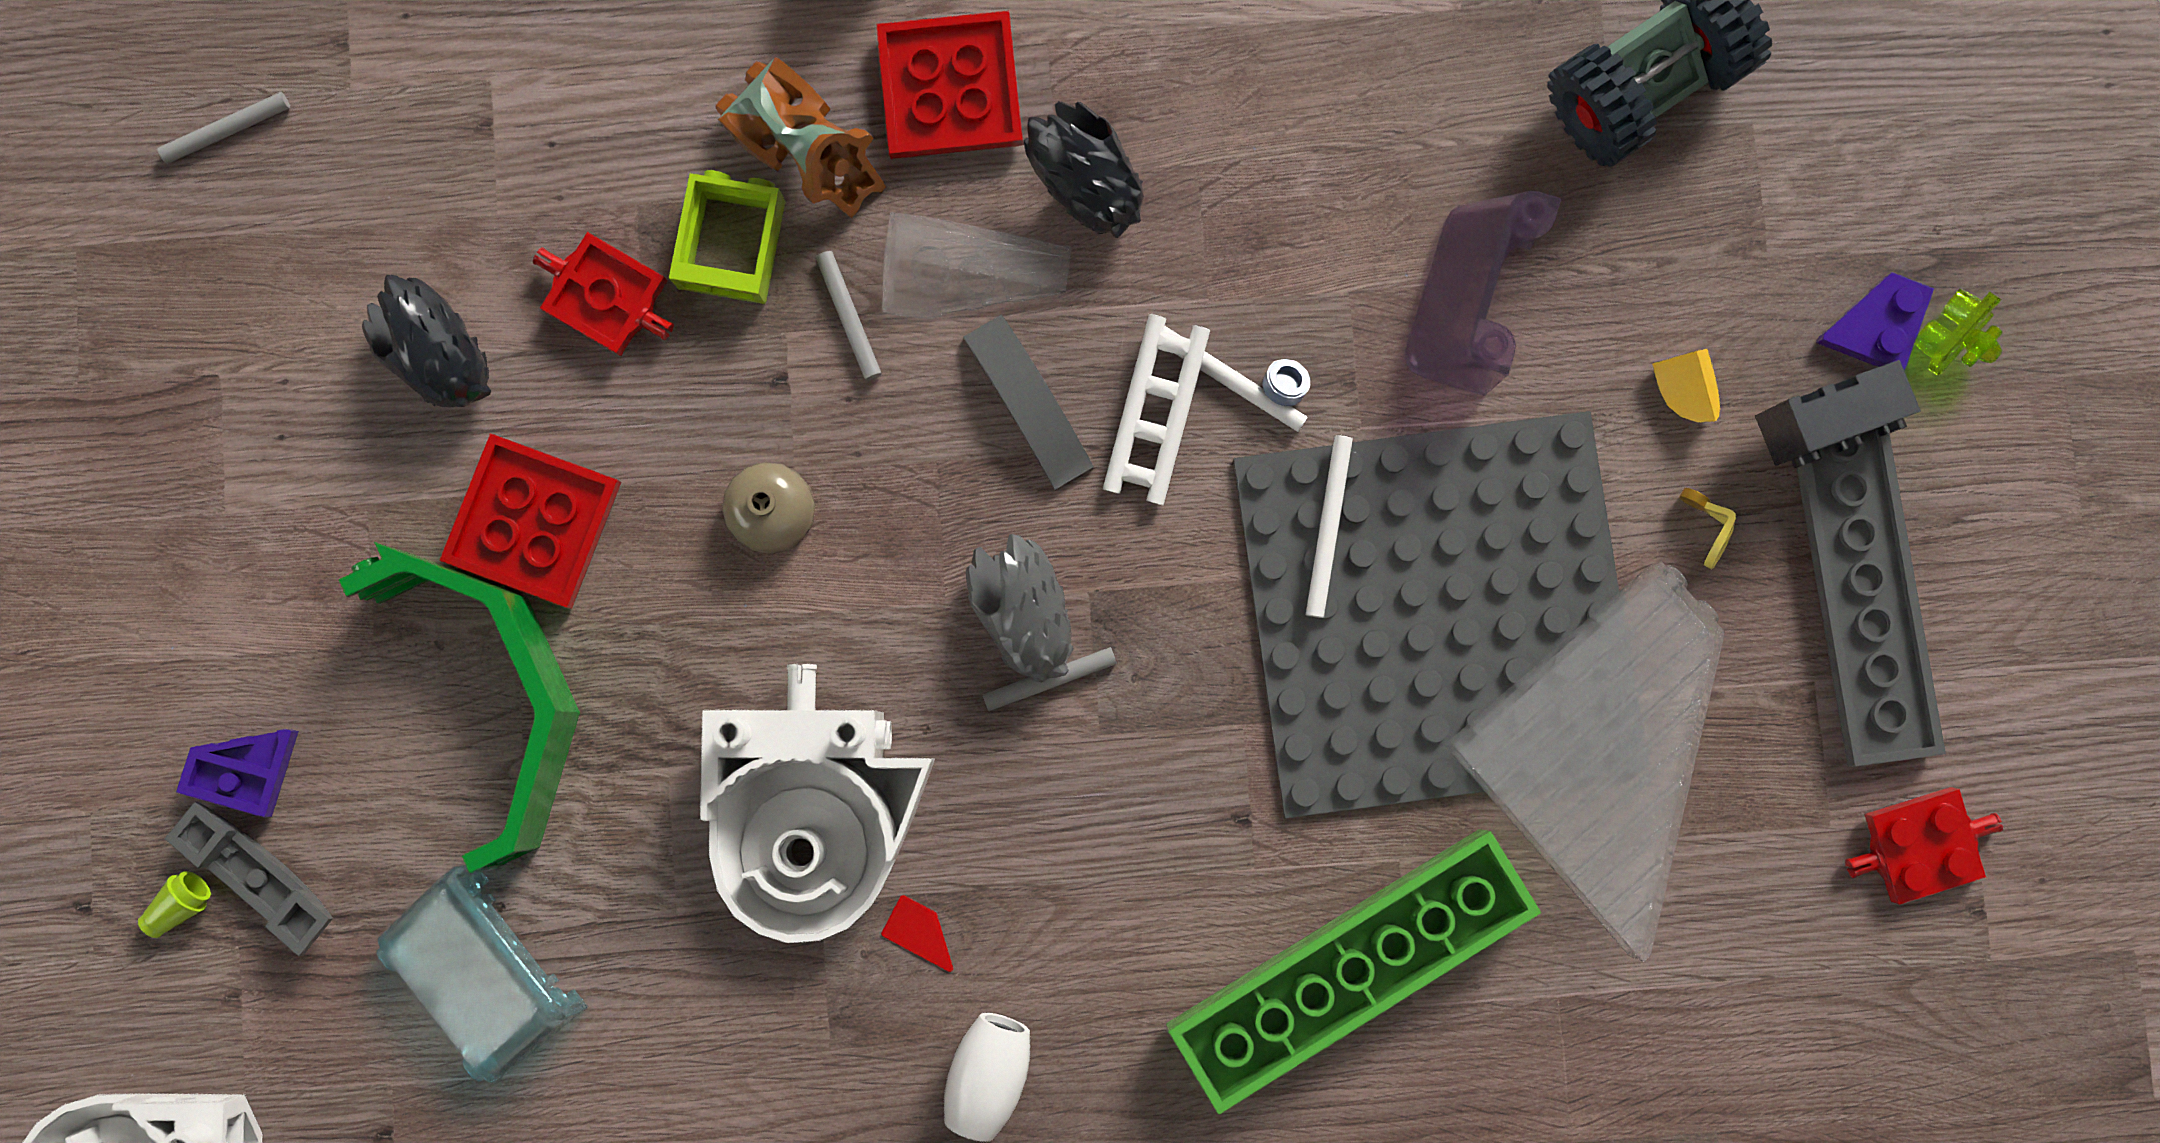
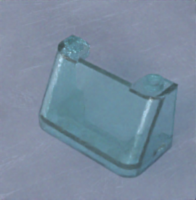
M462 865L451 868L378 937L380 948L377 950V955L388 969L399 973L465 1058L463 1059V1066L468 1074L478 1082L484 1079L489 1083H494L525 1060L587 1009L588 1006L575 989L565 995L560 988L553 987L559 982V979L555 974L549 976L545 974L492 906L496 901L491 893L481 894V888L489 882L482 871L469 873L467 866Z

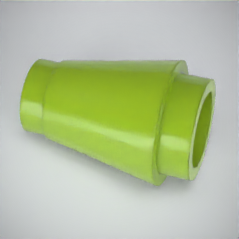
M183 871L179 875L170 876L143 915L138 919L140 929L152 938L161 937L164 933L206 908V901L211 896L209 886L200 876L189 871Z

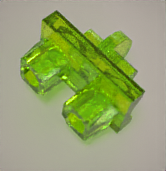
M1959 289L1942 311V314L1959 324L1958 327L1951 332L1932 319L1917 335L1915 345L1932 358L1928 369L1940 376L1964 349L1967 352L1961 360L1969 367H1972L1978 360L1994 363L2002 355L2001 346L1996 341L2002 335V330L1995 325H1991L1986 332L1981 330L1993 318L1992 311L2002 299L1989 292L1981 300L1975 295Z

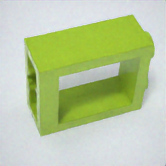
M706 170L704 175L689 173L669 279L677 289L766 304L786 202L780 189L775 188L773 182L761 178H749L748 183L731 180V176L714 170ZM707 199L767 209L754 275L694 264Z

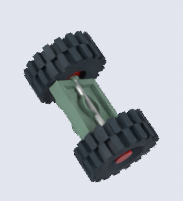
M1661 0L1664 4L1660 6L1658 13L1609 46L1600 48L1599 44L1589 45L1553 69L1548 75L1550 81L1547 82V89L1552 92L1549 95L1551 104L1557 107V110L1554 112L1557 119L1562 120L1566 126L1563 128L1568 136L1572 135L1574 137V144L1579 150L1583 148L1586 150V157L1590 160L1597 159L1598 165L1613 167L1653 140L1652 137L1656 135L1657 131L1653 127L1657 124V116L1707 83H1709L1712 90L1717 91L1719 88L1721 91L1727 90L1766 63V60L1771 56V52L1768 49L1772 47V38L1765 34L1770 28L1768 21L1761 20L1760 14L1763 13V10L1759 3L1754 6L1751 0Z

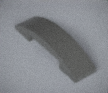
M1002 314L964 336L966 344L1032 449L1034 457L1054 490H1058L1093 469L1094 466L1061 407Z
M194 802L165 837L168 843L197 868H208L269 921L265 927L298 956H303L333 920L329 911L316 895L279 859L241 829L200 802Z

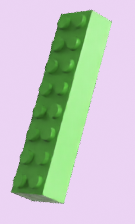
M1478 829L1166 1023L1167 1029L1217 1113L1221 1114L1542 912L1492 832Z

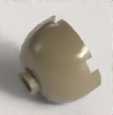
M762 462L744 468L732 478L724 492L722 511L728 530L739 543L755 552L776 554L795 547L799 543L798 541L811 529L814 523L816 504L811 488L799 473L783 464Z

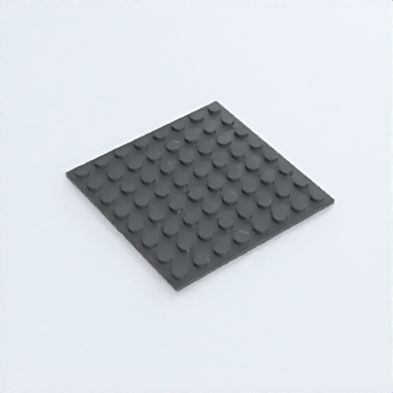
M1591 411L1352 442L1324 618L1310 617L1305 614L1333 445L1233 459L1284 818L1648 770Z

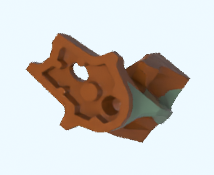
M777 57L768 65L756 61L746 72L745 81L749 86L740 96L737 97L733 93L725 94L715 105L716 110L721 115L718 118L719 122L737 143L755 158L777 172L783 167L782 161L788 154L794 158L802 178V191L805 197L813 204L828 199L842 212L852 218L859 211V207L865 197L872 192L881 193L887 187L865 156L866 149L874 138L863 129L854 128L847 131L827 121L825 116L830 111L827 103L801 76ZM802 98L801 104L792 106L797 99ZM773 144H774V146L771 147V148H769V149H767V148L764 147V146H768V145H773ZM835 176H844L842 184H835Z

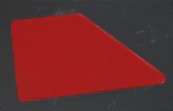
M905 895L900 896L881 935L946 971H953V965L937 913Z

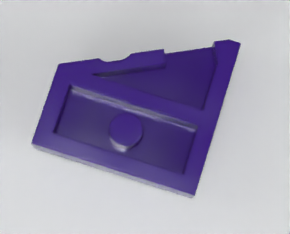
M1892 272L1881 279L1869 290L1867 295L1844 313L1845 315L1834 325L1824 331L1818 337L1816 343L1877 367L1900 360L1905 371L1934 288Z
M283 729L268 734L190 747L176 792L258 816L272 817L299 731Z

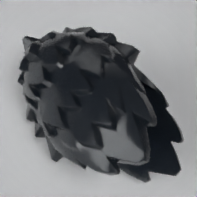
M1058 101L1055 104L1057 116L1048 115L1047 121L1036 116L1029 117L1027 124L1028 138L1026 137L1024 140L1026 155L1034 172L1048 189V193L1067 208L1068 214L1083 226L1092 229L1098 234L1111 232L1115 238H1119L1130 225L1141 222L1140 210L1144 198L1141 184L1143 181L1139 178V174L1134 172L1129 156H1126L1117 133L1107 119L1098 116L1082 102H1076L1075 106H1072L1062 101Z
M386 275L384 280L385 293L381 291L377 295L380 306L373 303L367 305L369 321L364 320L362 323L363 333L370 345L372 355L421 395L424 401L428 404L431 403L433 406L466 407L470 403L489 396L491 389L487 385L489 367H487L486 354L480 351L477 337L470 338L464 320L459 313H455L449 303L425 282L417 278L409 277L405 280L396 275Z

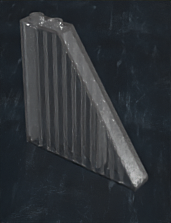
M1663 562L1645 568L1445 744V747L1628 956L1642 962L1651 956L1725 631L1717 624L1719 617L1714 609L1703 600L1697 601L1685 588L1688 585L1685 577L1672 565L1666 566Z

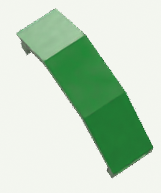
M374 542L382 559L372 557L362 560L351 567L353 573L338 579L345 596L351 597L358 594L360 600L368 601L375 598L376 603L381 604L425 582L433 581L481 601L487 606L534 708V723L505 828L495 840L462 855L469 873L498 868L540 848L580 711L528 598L411 553Z

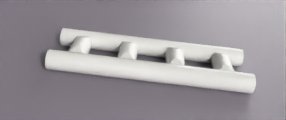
M1149 314L1103 490L1120 494L1123 481L1149 487L1146 501L1164 505L1210 329L1193 325L1190 338L1188 339L1163 332L1166 318ZM1158 350L1185 356L1178 383L1151 376ZM1146 394L1173 400L1166 426L1140 420ZM1135 437L1161 444L1154 470L1128 463Z

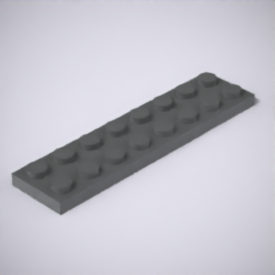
M1876 429L1862 434L1865 443L1838 453L1834 445L1819 450L1822 459L1797 468L1848 767L1946 754L1890 434L1879 437Z

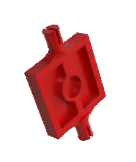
M589 232L585 234L577 249L567 256L565 260L543 247L537 253L551 263L537 255L534 256V265L554 275L552 289L540 306V309L620 357L633 336L642 328L662 338V340H666L670 335L665 330L656 326V324L672 333L674 323L652 312L654 302L668 280Z
M1949 787L1864 814L1871 835L1870 852L1846 859L1845 866L1850 867L1846 869L1852 878L1877 870L1885 881L1890 901L1898 905L1986 878L1978 852V838L2002 832L2003 825L1998 824L2002 821L1996 813L1971 820L1967 815L1960 789Z

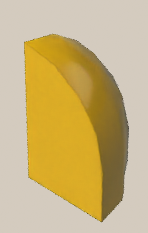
M1708 349L1694 351L1652 364L1659 390L1668 407L1680 417L1697 423L1717 421L1720 412L1719 392Z

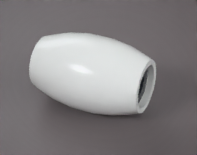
M982 1013L964 1035L954 1055L947 1076L944 1094V1122L951 1131L968 1139L987 1142L992 1141L1009 1120L1020 1099L1028 1072L1030 1031L1025 1025L1006 1016Z

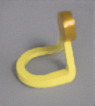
M1685 487L1679 496L1683 502L1695 509L1706 512L1724 524L1704 562V566L1712 570L1731 538L1736 514L1730 509L1711 503V500L1700 492Z

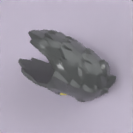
M1015 534L1009 535L1006 551H1001L999 556L994 555L991 558L981 547L976 548L973 551L972 564L966 568L968 598L979 620L1000 650L1003 662L1016 672L1032 677L1040 683L1049 678L1065 676L1069 672L1066 662L1074 650L1071 645V625L1067 614L1068 610L1065 609L1063 586L1059 585L1053 566L1045 552L1035 541H1025Z

